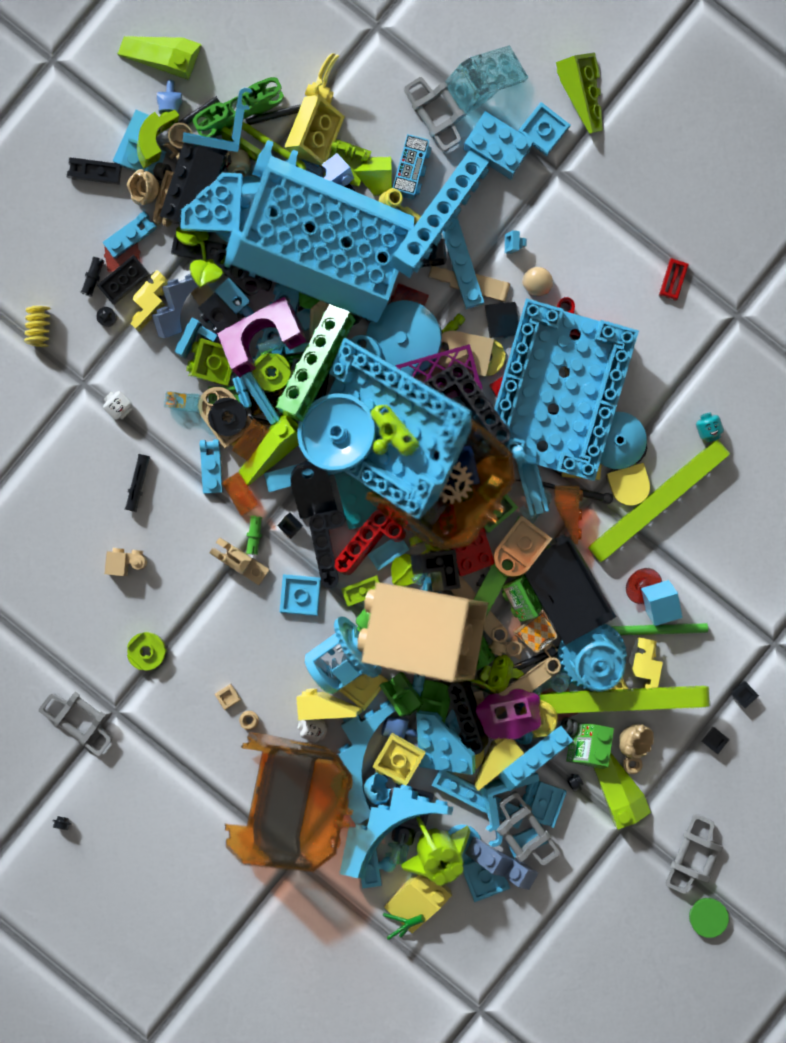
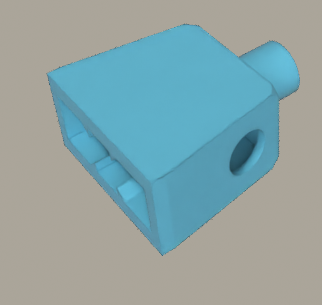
M227 278L215 290V293L235 315L240 313L246 318L255 313L248 306L250 300L230 278ZM236 298L242 302L238 306L233 303V300Z

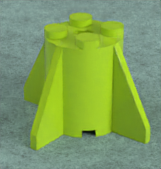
M416 817L423 831L416 846L418 855L402 863L403 870L426 876L435 882L436 885L440 886L456 880L463 872L461 857L471 833L470 828L467 825L450 835L447 831L438 830V828L428 830L421 817Z

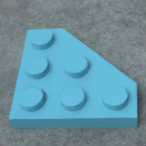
M221 173L217 180L202 190L189 205L187 204L182 208L181 230L232 233L233 229L240 231L242 173Z
M419 710L416 713L418 748L425 751L419 767L473 775L476 772L475 753L470 748L467 749L460 741L461 738L451 727L448 728L443 723V718L438 713Z

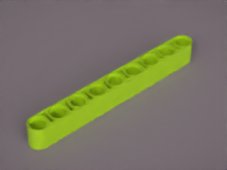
M718 439L713 441L652 492L643 502L639 503L588 547L590 552L599 562L604 561L729 456V451Z
M709 686L535 693L540 697V700L553 706L557 714L710 707Z

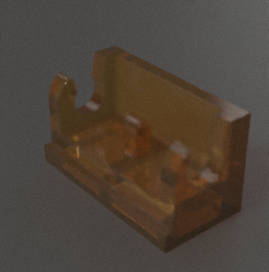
M253 419L232 451L248 461L270 429L258 420Z
M239 472L223 481L222 485L241 516L260 506Z

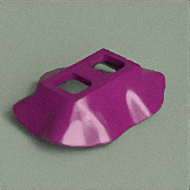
M513 689L505 696L491 694L476 708V713L483 729L491 739H518L529 732L537 730L541 725L540 697L524 689ZM524 703L527 713L516 715L514 705ZM505 707L508 717L498 720L494 710Z

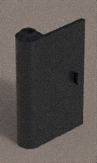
M564 534L555 539L556 543L542 552L531 568L525 573V576L564 645H567L617 616L571 536L566 537Z

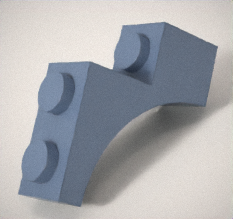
M191 274L185 275V279L181 281L178 279L170 280L167 282L168 285L162 287L168 307L160 308L156 314L152 315L158 336L161 338H167L182 332L180 316L183 304L188 295L198 287Z
M473 837L464 853L492 874L505 877L519 888L530 890L538 875L537 871L524 862H519L505 855L477 837Z

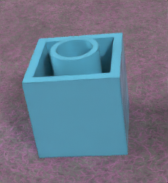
M669 580L641 588L646 613L654 626L683 618L678 593Z

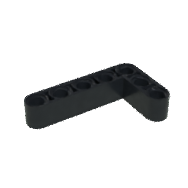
M306 223L304 226L308 229L309 233H312V225ZM218 250L214 254V264L221 268L222 273L227 278H230L247 296L257 294L269 281V279L259 275L251 277L249 276V271L232 264L230 268L225 267L224 264H219L216 258L219 255L226 256V250ZM232 269H240L242 276L234 278L231 275ZM247 282L255 283L256 290L248 291L245 284Z
M454 364L423 383L443 396L455 390L492 445L498 449L508 446L510 440L509 429L464 365ZM460 373L462 377L456 378L453 374ZM438 383H445L446 386L443 387V388H440V387L437 386V384H438ZM470 388L473 390V392L466 393L464 392V389ZM480 403L484 407L477 409L474 405ZM492 419L495 421V423L489 425L485 422V420ZM499 434L504 435L506 439L498 440L496 436Z

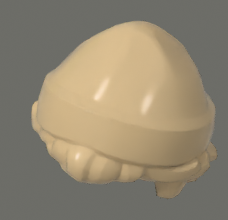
M139 169L128 179L127 188L135 204L145 205L153 202L160 191V184L153 174Z
M633 724L625 728L619 735L622 754L637 759L646 756L648 752H651L654 732L643 724Z

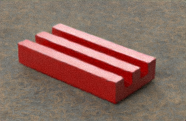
M672 258L669 259L659 296H665L675 301L678 300L688 269V263ZM676 264L668 291L665 292L672 266ZM683 266L675 294H671L679 267Z

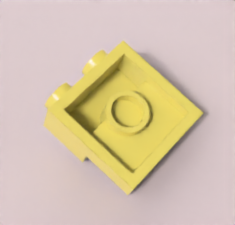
M391 733L377 756L373 768H375L377 773L391 777L396 784L407 786L424 757L425 751Z

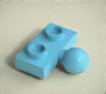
M376 848L368 863L365 877L361 878L362 889L382 886L380 869H383L385 872H392L396 867L395 859L387 856L378 862Z

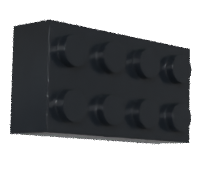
M133 255L97 286L109 301L115 305L131 292L138 283L149 276L150 273L138 258Z

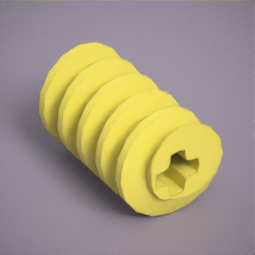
M31 306L26 308V312L30 314L25 317L29 321L25 323V327L30 329L24 332L29 337L24 339L26 344L36 347L49 346L43 342L49 340L44 334L50 332V330L45 329L44 326L50 325V322L45 321V318L50 317L49 314L45 313V311L51 309L50 307Z

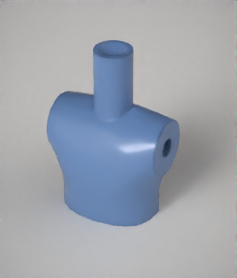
M167 80L166 92H157L159 114L176 110L179 114V108L182 105V93L174 92L175 81Z
M388 716L384 720L381 735L389 738L391 733H394L404 739L405 735L417 738V730L408 728L409 719L405 717Z

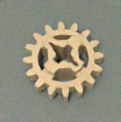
M460 462L452 470L459 471L461 475L457 476L452 474V472L449 475L452 480H457L455 490L451 485L447 486V484L443 488V490L451 491L453 496L441 492L439 498L443 497V503L447 499H450L451 504L454 503V499H457L460 503L461 496L467 498L468 496L465 492L472 491L468 487V485L473 484V481L468 479L472 474H466L467 467L461 469ZM465 481V487L460 493L458 487L460 483Z

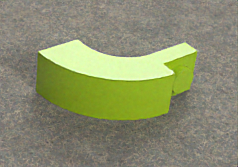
M176 110L164 112L160 117L156 112H153L144 120L137 140V155L143 168L160 160L162 151L156 142V138L178 122L179 114Z

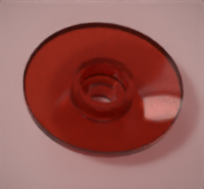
M642 568L635 571L626 583L628 598L634 603L644 604L641 588L662 582L660 574L651 568Z

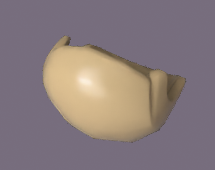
M534 267L528 269L524 274L523 286L529 294L540 297L552 289L553 278L545 268Z

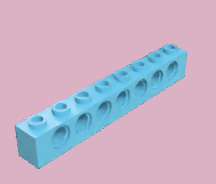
M472 149L468 151L394 253L390 263L391 267L409 278L414 272L418 273L423 265L421 261L424 258L428 259L433 251L431 247L438 245L443 236L441 233L448 231L452 224L451 219L458 217L461 212V205L465 206L471 197L469 195L471 191L475 192L480 185L479 180H484L489 172L487 167L490 160Z

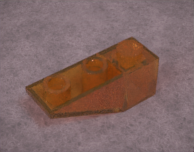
M555 485L554 505L575 544H578V540L582 538V529L578 528L579 521H582V509H579V501L583 500V490H579L580 487L578 485Z

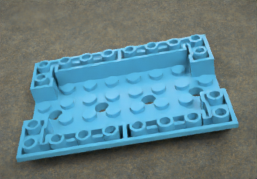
M271 156L231 264L378 323L389 301L399 272L390 266L392 257L413 229L414 216ZM267 209H276L278 215L276 217H270L267 213ZM306 223L312 224L314 232H307L304 225ZM344 238L348 239L351 242V247H343L341 240ZM380 253L384 254L387 258L386 263L379 262L377 255Z
M526 298L494 407L510 431V440L508 446L498 449L492 445L486 436L482 449L515 458L513 448L521 446L524 453L535 457L537 464L540 466L595 481L639 330L604 320L597 321L563 311L564 309ZM576 329L580 332L578 340L570 338L571 330ZM563 366L569 369V375L566 378L559 375V369ZM550 404L558 406L557 414L551 415L548 412ZM491 419L489 425L494 424L495 421ZM499 434L496 436L498 440L506 439L504 435ZM542 440L548 445L544 452H540L537 449L538 442Z
M344 338L329 374L336 377L329 394L340 393L353 396L363 402L370 412L378 405H388L419 443V447L410 456L401 455L400 451L391 442L388 444L387 452L382 455L376 454L372 448L369 455L360 464L344 472L417 519H420L439 499L471 431L470 411L349 339ZM383 408L380 413L383 415L389 411ZM377 425L375 441L383 439ZM409 437V440L405 443L413 441L412 438ZM436 450L440 453V459L438 461H436L433 457V454Z

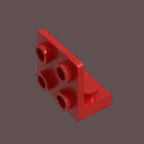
M472 527L457 533L453 537L443 538L445 547L456 550L459 576H465L495 564L484 527Z

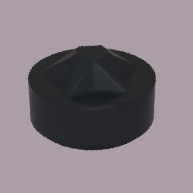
M102 307L98 310L96 318L102 326L110 327L116 322L117 315L110 307Z

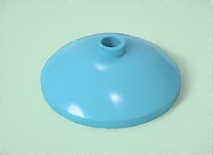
M615 412L600 461L601 465L611 469H624L634 465L642 457L646 449L647 437L643 425L636 417L625 412ZM619 436L623 438V442L621 444L617 443V438Z

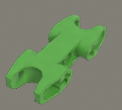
M269 77L248 87L252 92L243 93L242 104L248 105L250 109L244 110L243 120L254 114H263L282 102L284 95L278 78ZM271 82L277 85V87L274 86L266 89L267 84ZM279 94V98L276 101L271 100ZM238 96L225 103H215L196 114L192 121L198 134L206 137H216L221 135V130L224 126L230 129L234 125L236 113L234 109L237 106ZM201 117H206V118H207V119H205L204 121H202V122L198 125L197 122H198V119H199V118H201ZM212 129L210 134H202L203 131Z

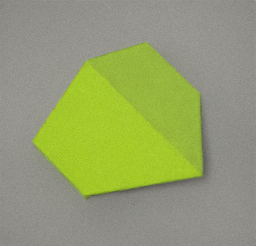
M372 157L354 170V173L370 190L373 196H380L385 191L392 189L391 157Z

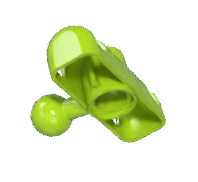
M378 405L371 411L370 417L376 422L383 439L376 440L373 443V451L376 454H385L390 442L403 456H410L419 447L417 439L388 405ZM383 408L389 411L383 415L380 413ZM405 436H409L413 441L406 444L403 439Z

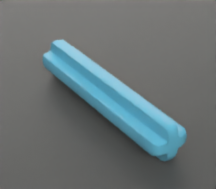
M247 372L241 379L271 425L277 423L280 420L279 415L253 374Z

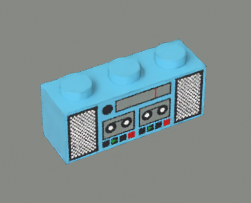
M407 134L393 188L399 190L402 197L414 200L415 195L420 194L422 186L419 183L420 177L425 176L427 165H424L425 159L430 158L432 147H429L430 140Z

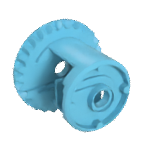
M343 616L338 617L334 622L335 634L305 655V665L316 684L329 694L336 693L363 673L374 678L382 672L381 666L362 662L363 652H359L357 649L360 632L352 621ZM340 644L344 651L341 664L339 665L336 658H333L331 668L320 657L327 652L331 656L334 655L335 651L333 648Z
M603 624L567 645H564L561 640L558 648V660L561 663L560 669L563 675L577 687L594 691L609 690L616 686L624 675L627 657L626 646L621 635L613 627Z

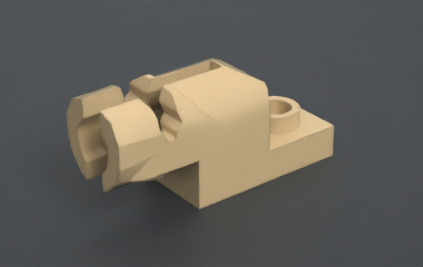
M219 538L216 543L227 549V552L224 554L216 548H212L210 554L257 585H260L270 569L239 548Z

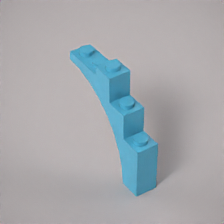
M389 700L380 704L379 710L375 712L370 710L364 714V719H361L359 715L357 717L343 718L344 722L341 723L342 729L352 744L346 743L338 749L339 752L336 756L347 774L342 773L335 777L332 787L355 825L364 822L370 816L371 807L364 792L362 778L363 757L368 742L375 730L386 717L396 711Z
M401 785V788L394 787L390 806L379 804L378 808L371 807L368 827L356 824V827L348 828L340 874L354 878H364L368 863L375 849L394 828L407 820L422 815H452L453 807L447 806L448 802L436 800V803H431L429 798L421 796L417 798L418 792L412 791L411 786Z

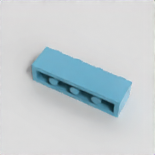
M559 726L505 768L498 775L499 779L511 792L573 742L572 738L562 726Z

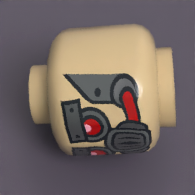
M239 148L238 152L229 151L225 155L227 157L225 163L228 173H242L243 177H245L251 170L249 154Z

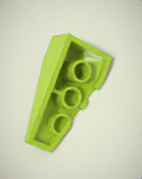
M124 36L117 54L189 80L202 45L192 40L178 37Z
M595 52L574 55L556 62L560 82L589 134L602 131V109L598 104V96L601 95V91L597 88V79L600 78Z
M282 414L280 420L272 424L239 470L246 485H251L299 445L298 424L294 418Z
M611 752L607 768L593 767L612 821L618 830L639 822L651 813L645 795Z

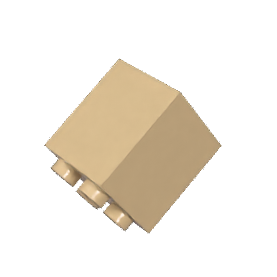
M376 582L375 590L370 589L365 599V611L371 613L368 629L363 628L357 642L358 651L363 652L362 662L449 681L475 679L489 602Z

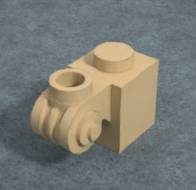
M113 548V551H107L104 574L127 576L130 564L136 570L144 569L147 566V559L141 550H132V553H124V549Z

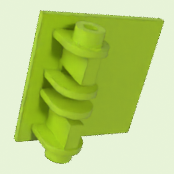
M336 139L332 143L329 159L338 154L349 165L354 179L349 184L359 187L361 180L354 173V170L369 160L372 151Z

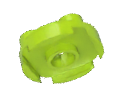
M266 353L258 357L254 362L256 369L252 371V374L261 389L273 393L286 387L291 374L288 361L282 355L276 353ZM268 368H270V369H274V368L277 369L276 372H275V374H276L275 377H273V376L268 377V376H267V375H268V371H267Z
M151 632L135 635L127 646L128 660L133 667L139 670L157 668L164 661L167 652L162 638ZM143 647H146V648H147V647H150V648H151V650H150V653H151L150 656H149V655H145V656H144V655L142 654V653H143V649H142Z

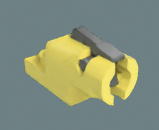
M158 270L136 285L137 292L133 297V301L143 310L137 312L132 317L133 321L130 324L139 332L149 323L152 315L156 314L157 310L165 305L159 296H163L162 287L168 285V280Z
M638 637L634 643L628 663L632 666L634 676L648 679L644 683L643 688H658L663 662L653 660L656 657L657 641Z

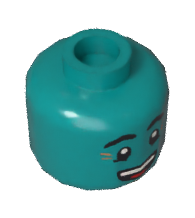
M711 412L701 415V419L696 422L700 438L706 440V442L721 438L724 428L720 417L712 415Z

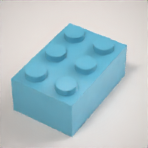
M484 111L465 141L463 150L468 153L472 149L490 160L488 166L511 180L531 150L534 141Z

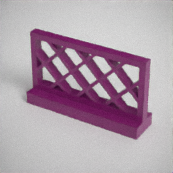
M470 344L395 365L399 370L406 366L413 368L414 372L411 377L414 378L418 371L427 376L424 380L425 382L432 378L430 375L435 366L445 370L444 367L437 364L440 357L445 355L451 359L447 368L454 361L464 365L472 371L475 382L481 390L483 389ZM466 349L468 358L464 364L455 358L459 351ZM424 361L433 364L428 374L419 370L420 365ZM460 373L459 375L453 374L456 378H460L462 375ZM438 383L437 385L438 387H440V385H443L444 387L446 386V384L444 383ZM470 388L464 389V392L472 393L473 390ZM454 390L445 397L451 399L459 395Z

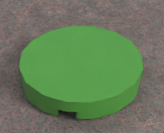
M714 898L697 900L689 912V922L692 928L699 935L706 938L722 934L729 922L725 906Z

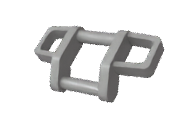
M419 77L406 85L404 92L410 100L414 111L419 113L428 127L430 136L434 138L442 152H446L460 143L461 137L455 125L466 113L457 105L448 90L449 87L446 82L441 83L432 90L426 81ZM421 84L429 94L415 101L409 90ZM443 95L454 115L436 127L424 107ZM451 128L456 140L448 145H444L438 135Z
M74 692L68 701L56 694H50L38 710L50 719L57 727H62L78 739L82 746L87 747L97 756H100L112 741V737L100 726L106 714L102 711H97L85 702L77 692ZM51 699H55L65 705L57 717H54L45 709ZM75 704L95 718L85 734L64 720ZM96 730L106 738V742L100 750L88 742Z
M517 791L512 792L499 802L506 819L497 828V832L505 838L515 852V857L519 862L525 860L530 853L542 865H546L559 856L560 852L550 839L551 835L547 830L543 829L531 812V807L528 804L526 805ZM513 798H518L523 807L509 816L505 809V804ZM526 817L538 835L521 848L509 830L515 823ZM548 841L554 851L545 858H541L534 849Z
M698 814L693 815L688 830H685L683 834L684 840L676 859L671 863L672 868L666 880V886L685 894L695 878L709 883L711 879L710 873L719 852L723 850V846L710 841L714 829L713 821ZM696 819L710 825L707 839L691 833ZM691 841L712 849L703 872L695 871L682 865ZM675 869L691 876L685 888H680L670 882Z

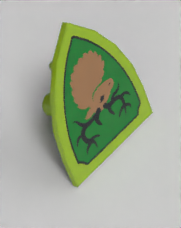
M488 665L482 668L478 680H467L471 686L486 693H497L493 688L485 684L491 669Z

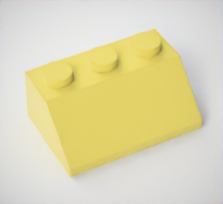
M320 95L304 97L285 148L290 152L292 150L298 151L297 157L322 166L329 158L332 143L337 138L345 116Z

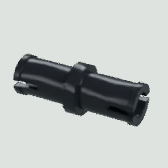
M98 257L92 258L89 270L85 273L86 279L80 293H85L89 297L93 296L96 283L100 280L99 275L103 263L105 262L103 259L100 260Z

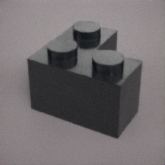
M456 550L410 556L413 575L430 573L433 592L461 588Z

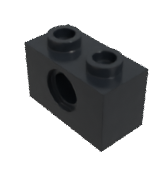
M216 293L212 294L198 307L201 311L199 315L206 323L210 321L214 325L212 330L216 334L240 321ZM217 313L224 314V318L221 321H215Z

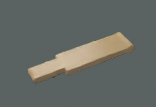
M431 266L429 278L450 283L451 288L459 290L453 271ZM476 274L483 297L506 302L510 283Z

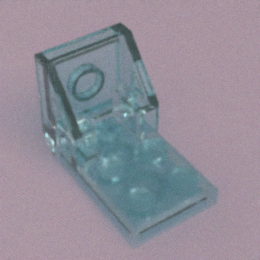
M508 45L466 59L453 71L445 82L459 108L463 109L466 115L490 100L499 90L523 83L529 77L511 46Z

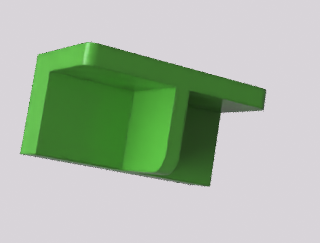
M399 672L389 682H383L379 685L400 717L411 715L424 704L403 672Z
M426 679L420 697L424 704L417 709V712L419 710L436 712L443 718L442 721L445 724L451 701L448 694L450 685Z

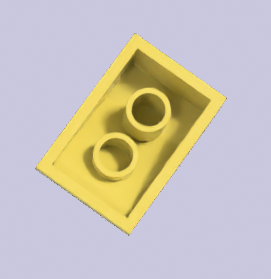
M306 689V691H302L301 695L297 696L298 720L357 717L362 713V708L323 691L317 692V689Z
M494 739L491 742L474 779V784L478 791L524 754L514 739Z
M414 873L385 904L384 908L391 915L405 919L423 914L426 922L452 896L451 889L445 884L441 886L436 885L428 877ZM425 922L412 926L408 930L413 933Z

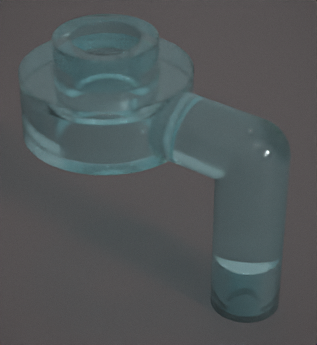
M558 672L549 681L535 688L533 693L539 696L548 688H552L556 692H564L571 684L570 677L564 672Z

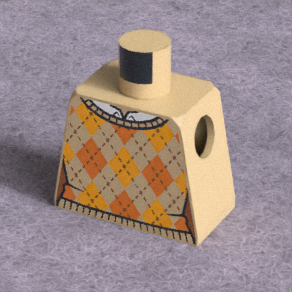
M543 609L539 616L526 620L512 631L535 653L543 649L548 657H551L558 651L552 643L558 636Z

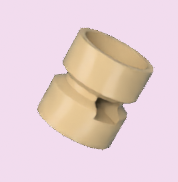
M176 123L170 127L168 139L173 147L182 149L184 143L182 142L183 132L193 134L188 125Z

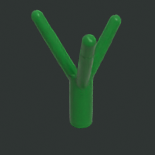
M383 913L384 917L405 923V925L387 936L388 940L398 934L402 938L410 927L425 922L423 914L405 919Z

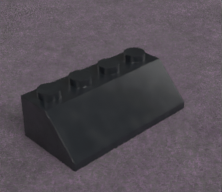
M184 142L160 217L174 224L181 225L182 208L187 204L189 205L202 190L217 180V177L222 173L227 157L203 147Z

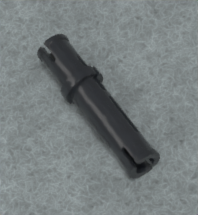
M138 454L131 487L127 491L129 495L125 510L137 512L140 496L143 495L141 491L150 456Z

